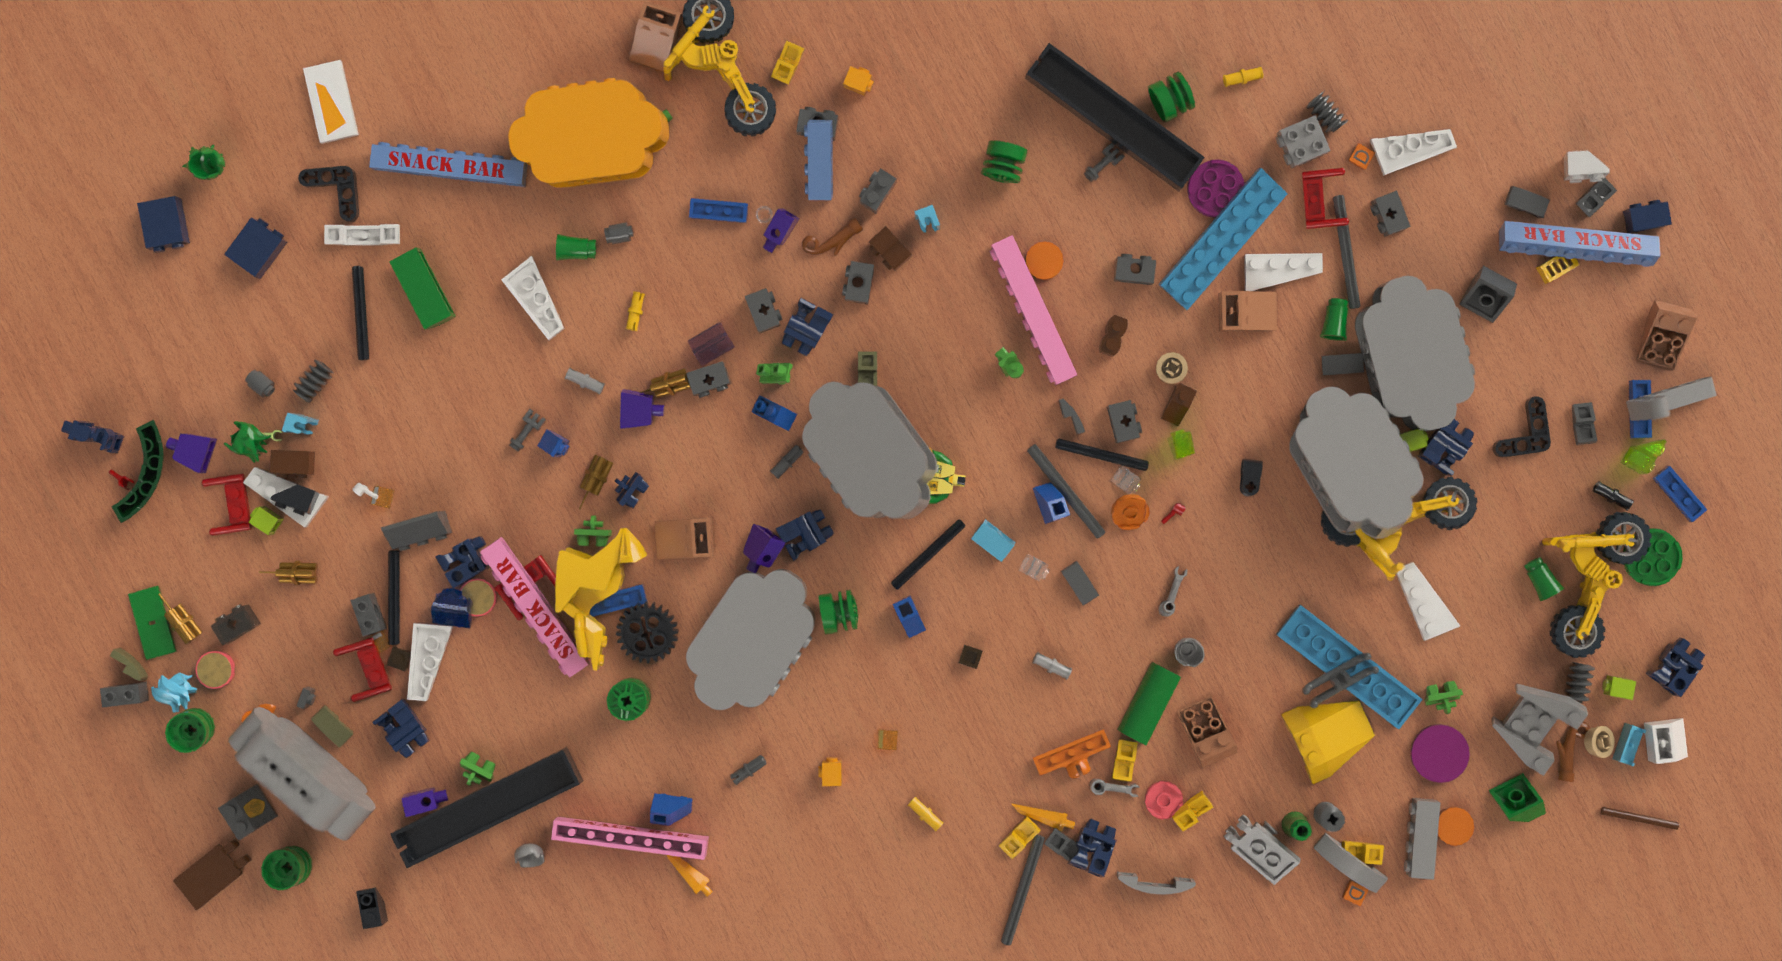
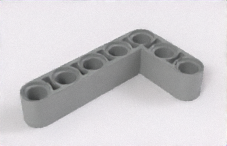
M1705 377L1626 401L1631 421L1654 420L1670 416L1669 410L1717 396L1712 377Z

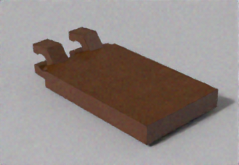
M236 839L224 847L220 844L173 880L195 910L200 909L243 874L240 869L251 861L247 854L236 862L228 855L240 845Z

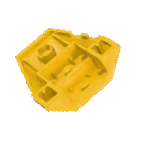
M1359 700L1318 704L1317 708L1298 706L1281 714L1288 732L1292 734L1306 765L1304 767L1312 784L1331 777L1375 736Z

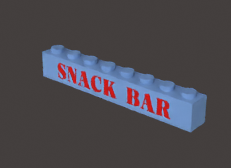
M378 142V145L372 144L369 167L378 171L525 187L528 164L515 157H511V160H506L500 155H492V158H489L481 153H473V156L466 155V152L463 151L447 153V150L436 148L435 151H428V148L416 146V149H410L408 145L397 144V147H392L390 143Z
M1504 221L1499 230V251H1506L1508 253L1537 254L1547 257L1558 256L1566 259H1584L1586 261L1597 260L1605 263L1617 262L1625 265H1642L1644 267L1654 266L1660 258L1659 236Z

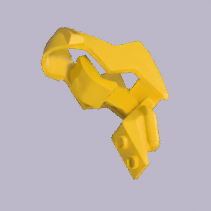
M620 528L618 535L594 556L571 547H567L566 551L560 550L558 555L555 612L559 613L563 610L574 619L577 652L580 657L591 658L592 667L595 671L604 664L605 655H602V650L607 645L608 636H605L606 628L604 625L591 616L589 612L595 604L621 589L625 577L623 563L637 562L647 556L640 541L628 528Z

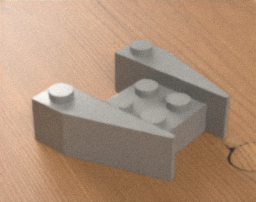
M1516 684V693L1521 695V697L1503 722L1493 716L1492 726L1528 767L1544 776L1555 760L1553 753L1539 744L1557 719L1562 720L1577 730L1588 716L1587 707L1568 696Z

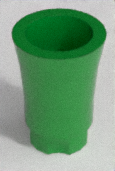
M557 234L556 261L596 258V240Z
M1339 298L1329 299L1320 334L1321 338L1334 341L1347 340V300Z
M1541 557L1524 565L1540 601L1546 600L1564 589Z
M1290 812L1284 816L1282 830L1288 837L1298 841H1305L1311 836V826L1302 813Z

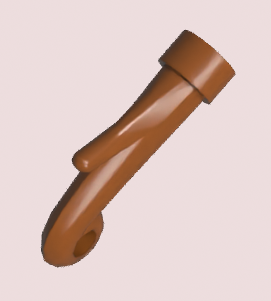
M856 217L848 221L846 226L821 245H819L816 237L806 236L802 241V248L810 255H818L836 247L834 250V255L836 256L853 235L858 234L864 229ZM813 241L815 244L814 248H809L807 243Z
M1584 721L1580 725L1584 729L1582 734L1578 732V729L1576 730L1570 726L1565 738L1564 748L1559 740L1556 741L1560 755L1558 780L1574 782L1575 736L1584 739L1585 734L1590 729L1589 725Z

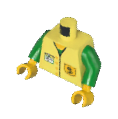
M930 448L937 460V471L935 476L927 483L931 494L929 504H937L948 498L949 493L953 491V486L964 487L966 476L954 474L955 466H953L952 460L943 453Z

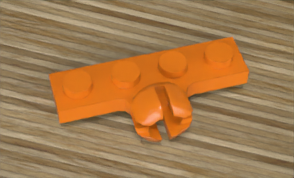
M1103 729L1033 757L1040 776L1065 767L1069 777L1076 779L1080 777L1076 766L1079 765L1083 775L1088 774L1091 769L1088 757L1111 748V745Z

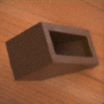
M1181 383L1176 384L1161 419L1179 426L1189 410L1197 390Z

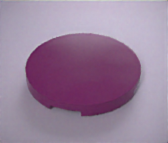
M1211 160L1201 164L1188 181L1187 193L1190 203L1202 215L1216 218L1244 186L1243 176L1235 165L1224 160Z
M1435 724L1422 729L1416 735L1410 750V757L1414 768L1421 776L1433 782L1443 783L1456 779L1464 772L1469 762L1470 752L1466 739L1458 730L1447 725Z

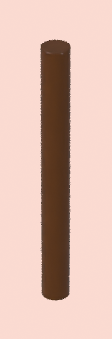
M1606 807L1601 808L1602 815L1675 830L1679 829V822Z

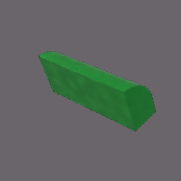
M415 247L389 261L424 330L437 327L456 317L421 249Z
M1151 661L1117 730L1147 746L1181 676Z

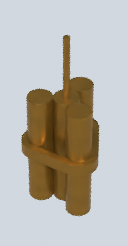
M686 368L671 373L668 371L664 375L652 378L650 389L641 391V393L651 390L655 392V396L658 399L670 394L674 396L677 392L690 389L691 386L686 374Z
M594 455L588 470L586 469L584 472L586 474L580 485V488L587 492L579 510L589 492L597 496L599 495L604 482L607 483L608 481L606 478L614 463L601 456Z
M300 561L280 562L279 569H276V572L259 571V573H275L276 577H279V583H294V585H300V583L316 584L318 565L317 563H301Z
M158 594L170 609L165 613V618L171 624L173 632L176 631L185 644H188L203 633L193 620V615H189L181 603L171 609L161 594Z

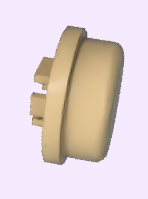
M1174 352L1162 355L1156 364L1158 377L1168 384L1182 381L1188 371L1185 358Z
M1597 726L1587 731L1584 745L1588 753L1598 758H1606L1611 755L1615 741L1613 733L1608 727Z

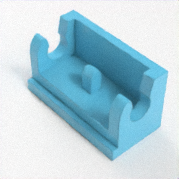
M933 205L914 211L915 220L918 219L920 228L924 233H926V225H930V223L934 231L940 230V223Z
M287 413L282 431L310 435L313 432L306 430L305 425L307 423L318 425L319 420L301 414Z
M986 519L971 538L1000 562L1004 560L1016 543Z
M1624 723L1612 759L1634 767L1635 763L1633 761L1642 735L1646 733V730Z

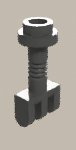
M1113 143L1102 151L1105 157L1093 168L1090 166L1086 168L1084 175L1089 181L1097 180L1099 178L1098 173L1110 162L1115 166L1125 157L1123 154L1119 155L1118 158L1115 157L1119 152L1118 148L1112 153L1109 151L1114 147Z
M531 409L528 410L522 419L527 423L522 432H520L516 439L511 438L509 446L518 452L524 448L522 443L533 427L539 431L546 419L541 418L537 423L536 421L540 416L537 413L531 419L530 416L533 414Z

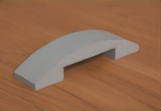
M1327 833L1314 846V849L1330 864L1368 890L1377 893L1388 880L1387 876L1373 866L1370 868L1342 848L1341 843Z
M1117 872L1116 874L1118 879L1129 887L1151 894H1175L1189 890L1196 885L1192 878L1174 877L1173 884L1138 881L1136 873Z

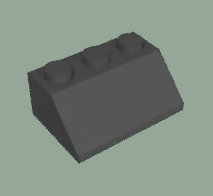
M437 511L381 527L391 548L399 549V552L411 549L410 545L417 543V546L428 544L429 539L435 538L436 541L446 539V534L452 533L446 511Z

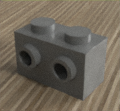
M881 168L878 172L874 171L869 179L871 184L868 188L864 187L859 195L861 198L860 204L877 214L897 183V178Z

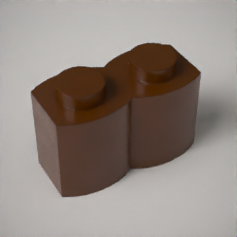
M886 226L869 241L871 244L869 249L876 256L880 254L883 257L882 263L889 270L893 268L896 271L912 256L908 249Z
M1117 315L1109 319L1105 329L1106 335L1102 338L1099 345V353L1110 357L1118 353L1121 347V337L1127 330V319Z

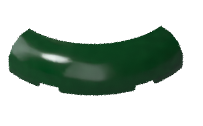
M154 420L136 428L142 445L143 465L134 488L122 500L111 506L120 523L128 520L144 507L152 497L161 477L164 460L163 444L159 429Z

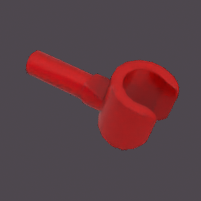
M112 469L109 470V474L118 480L119 486L130 490L127 488L128 482L134 484V480L121 476Z
M1176 503L1172 511L1161 522L1165 524L1175 513L1181 516L1186 510L1185 506Z

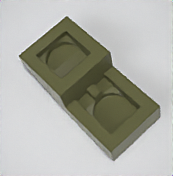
M858 352V383L865 382L877 386V352Z
M122 648L113 649L110 657L126 665L123 673L138 681L147 680L148 675L145 669L131 654Z
M325 705L311 718L313 723L339 748L353 735V731L339 720V716Z

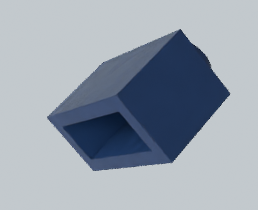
M1660 200L1648 202L1649 205L1642 206L1641 203L1629 205L1630 209L1623 211L1627 233L1672 225L1668 202L1661 203Z

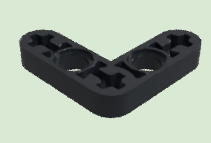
M348 166L305 169L299 173V182L308 188L337 185L341 218L348 222H354L358 219L357 182L355 171ZM345 170L350 173V176H347V180L336 175V173L339 175L345 174ZM325 172L332 174L329 182H324L322 179V175ZM309 174L311 177H317L318 180L310 179L308 183L304 178ZM344 190H352L353 194L350 199L343 197ZM344 202H353V205L349 204L350 210L354 211V214H351L350 218L349 216L345 215V212H348V205H344Z
M1530 397L1525 403L1529 436L1495 442L1493 452L1496 456L1509 457L1544 452L1550 448L1551 439L1546 405L1541 397ZM1534 400L1540 404L1539 407H1536V410L1534 407H1531ZM1536 411L1537 413H1541V415L1532 417V414H1535ZM1535 419H1540L1543 422V426L1539 430L1533 426ZM1540 438L1541 441H1545V444L1542 445V448L1539 445L1532 446L1531 442L1540 441ZM1520 440H1523L1527 445L1524 451H1519L1517 448V443ZM1501 443L1503 446L1512 445V449L1504 450V454L1498 450V447H1501Z

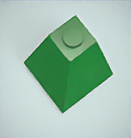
M1524 773L1489 790V793L1509 821L1530 822L1546 814L1544 801Z

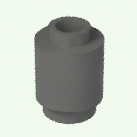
M627 222L609 225V228H604L607 243L629 242L631 237H634L632 225L628 226Z
M253 370L245 379V382L248 383L247 386L261 397H269L275 390V383L261 371Z

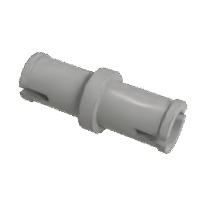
M572 368L568 369L565 376L566 380L579 384L581 388L590 389L599 395L605 383L591 378L589 374L584 375Z
M1039 652L1033 658V664H1037L1047 669V672H1053L1066 680L1072 672V668L1058 663L1057 659H1050Z

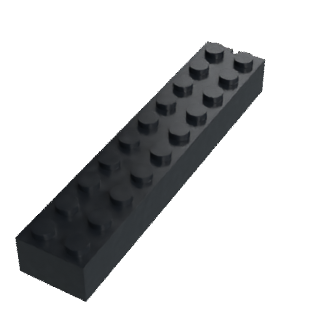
M1050 43L1040 54L1038 61L1036 60L1026 73V80L1178 192L1184 187L1205 158Z
M565 747L393 831L390 835L397 849L404 845L407 846L399 854L406 868H409L581 784L584 780L568 748Z

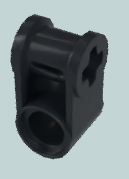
M1242 459L1240 491L1244 496H1252L1259 491L1263 461ZM1249 482L1251 483V486L1254 487V490H1251L1250 492H1248L1249 490L1245 488V485H1248Z

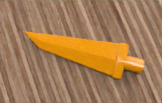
M1012 804L1020 814L1056 828L1061 832L1064 827L1074 829L1075 822L1067 820L1068 814Z
M667 855L668 860L695 894L701 890L708 897L713 892L706 885L710 881L707 877L681 857Z

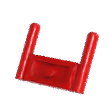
M1344 168L1302 172L1306 229L1349 224L1348 218L1325 220L1322 177L1344 175Z
M243 473L202 480L204 487L225 484L224 489L231 525L211 528L209 530L211 536L252 530V524L249 523L251 517L246 484L243 483L245 480Z
M542 555L524 566V569L534 583L546 575L556 588V575ZM501 582L494 587L515 618L519 621L522 620L523 614L516 609L512 596L508 597L503 590L504 585Z
M373 637L333 650V654L336 657L356 650L368 685L371 688L351 695L352 702L392 690V685L389 682Z

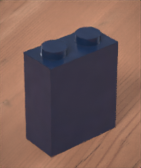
M171 196L137 203L146 249L159 253L164 252L165 248L180 249L184 248V244L190 243L181 198Z
M251 217L224 255L254 277L261 279L288 242L283 239L284 235L276 229L273 231L269 229V224L261 218L257 220Z

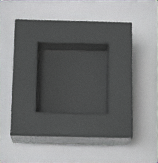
M309 686L303 688L297 707L305 709L312 706L316 695H314L316 689Z

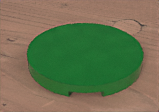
M1650 528L1649 533H1651L1652 539H1650V548L1646 550L1648 551L1647 554L1642 556L1638 562L1634 561L1633 564H1624V568L1628 575L1636 582L1647 586H1660L1668 583L1680 570L1683 554L1679 542L1672 535L1661 529Z

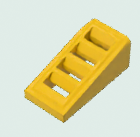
M1555 256L1536 267L1544 283L1548 284L1580 264L1576 258L1570 259L1573 264L1569 265L1566 258ZM1559 259L1563 261L1566 267L1565 269H1563L1562 265L1559 262ZM1554 262L1556 263V265H1557L1558 269L1560 270V272H1557V271H1556V269H1555V267H1554V265H1553L1552 263H1554ZM1547 266L1550 267L1551 271L1554 274L1553 276H1551V274L1549 273Z

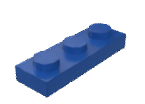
M690 198L689 218L747 223L748 203Z
M1651 380L1629 381V400L1651 394ZM1630 419V438H1652V420L1631 421Z
M1666 466L1653 477L1654 481L1689 522H1694L1707 511L1706 507L1671 466Z
M643 584L619 590L598 602L591 608L590 615L597 616L629 608L631 605L637 606L638 602L645 604L647 598Z

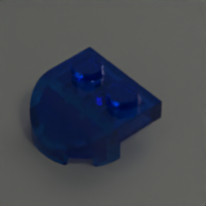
M443 589L441 593L436 594L431 606L432 623L470 628L472 624L471 608L473 605L471 598L467 599L462 595V591L457 589Z

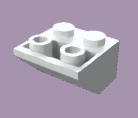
M1589 151L1567 152L1564 156V181L1569 180L1570 183H1581L1584 179H1590V182H1600L1610 173L1609 168Z
M1683 718L1644 723L1648 761L1661 764L1677 762L1688 757Z

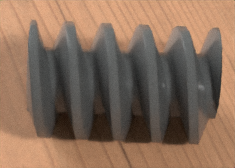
M1323 91L1311 100L1306 108L1314 107L1311 114H1319L1317 120H1323L1320 126H1328L1325 131L1326 133L1335 132L1348 122V119L1341 121L1344 114H1336L1339 108H1331L1334 101L1327 103L1330 96H1322Z
M316 359L314 360L317 365L316 367L309 365L312 372L304 371L306 379L299 377L301 384L294 383L297 389L293 391L308 403L312 401L310 396L316 397L317 393L315 390H322L320 384H327L325 378L330 380L332 378L330 373L334 374L329 367Z
M1572 662L1575 666H1571L1569 669L1574 674H1568L1572 681L1566 682L1571 689H1565V692L1570 695L1568 697L1579 703L1589 701V698L1584 694L1591 693V690L1587 689L1586 686H1592V683L1587 679L1594 677L1589 671H1593L1595 668L1591 665Z
M1321 802L1314 809L1315 821L1325 830L1336 832L1344 826L1345 817L1343 813L1332 803Z

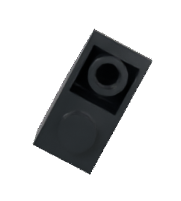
M297 484L272 495L271 500L279 508L286 509V507L294 509V513L304 516L305 513L311 515L319 493Z
M377 888L356 891L363 929L384 925L388 921L385 902Z

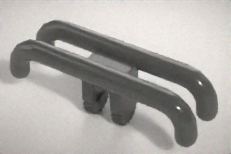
M1362 653L1306 684L1302 689L1305 695H1308L1311 690L1329 680L1333 686L1310 701V706L1317 708L1318 704L1371 674H1377L1379 672L1377 666L1368 667L1351 677L1345 672L1365 660H1370L1371 654Z

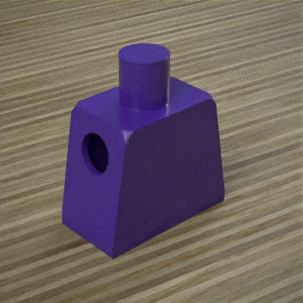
M784 208L778 209L764 233V236L768 239L763 248L773 253L777 244L783 245L800 218ZM776 229L780 231L779 237L775 234Z
M623 389L621 391L620 428L651 425L653 416H664V405H654L653 395Z
M181 433L178 440L170 437L167 440L166 448L174 450L173 460L197 473H206L217 439Z
M753 524L743 550V554L750 559L746 569L757 573L760 565L768 568L771 567L784 547L785 542L768 528Z
M433 787L404 794L401 800L405 817L437 809L438 803L448 801L446 789L435 792ZM429 797L431 802L426 803L423 798Z

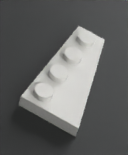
M1450 129L1370 139L1383 176L1457 148Z
M1322 253L1244 255L1245 291L1263 289L1323 273Z
M532 256L501 279L548 340H551L565 329Z
M257 467L253 468L243 482L274 506L275 502L271 500L272 495L297 485L292 481L276 477L275 474ZM319 493L311 515L305 513L304 516L294 513V509L286 507V509L277 508L306 528L329 496Z
M1411 562L1404 565L1403 570L1399 571L1396 575L1423 640L1426 641L1460 627V624L1415 563Z
M413 624L407 700L428 701L453 626Z

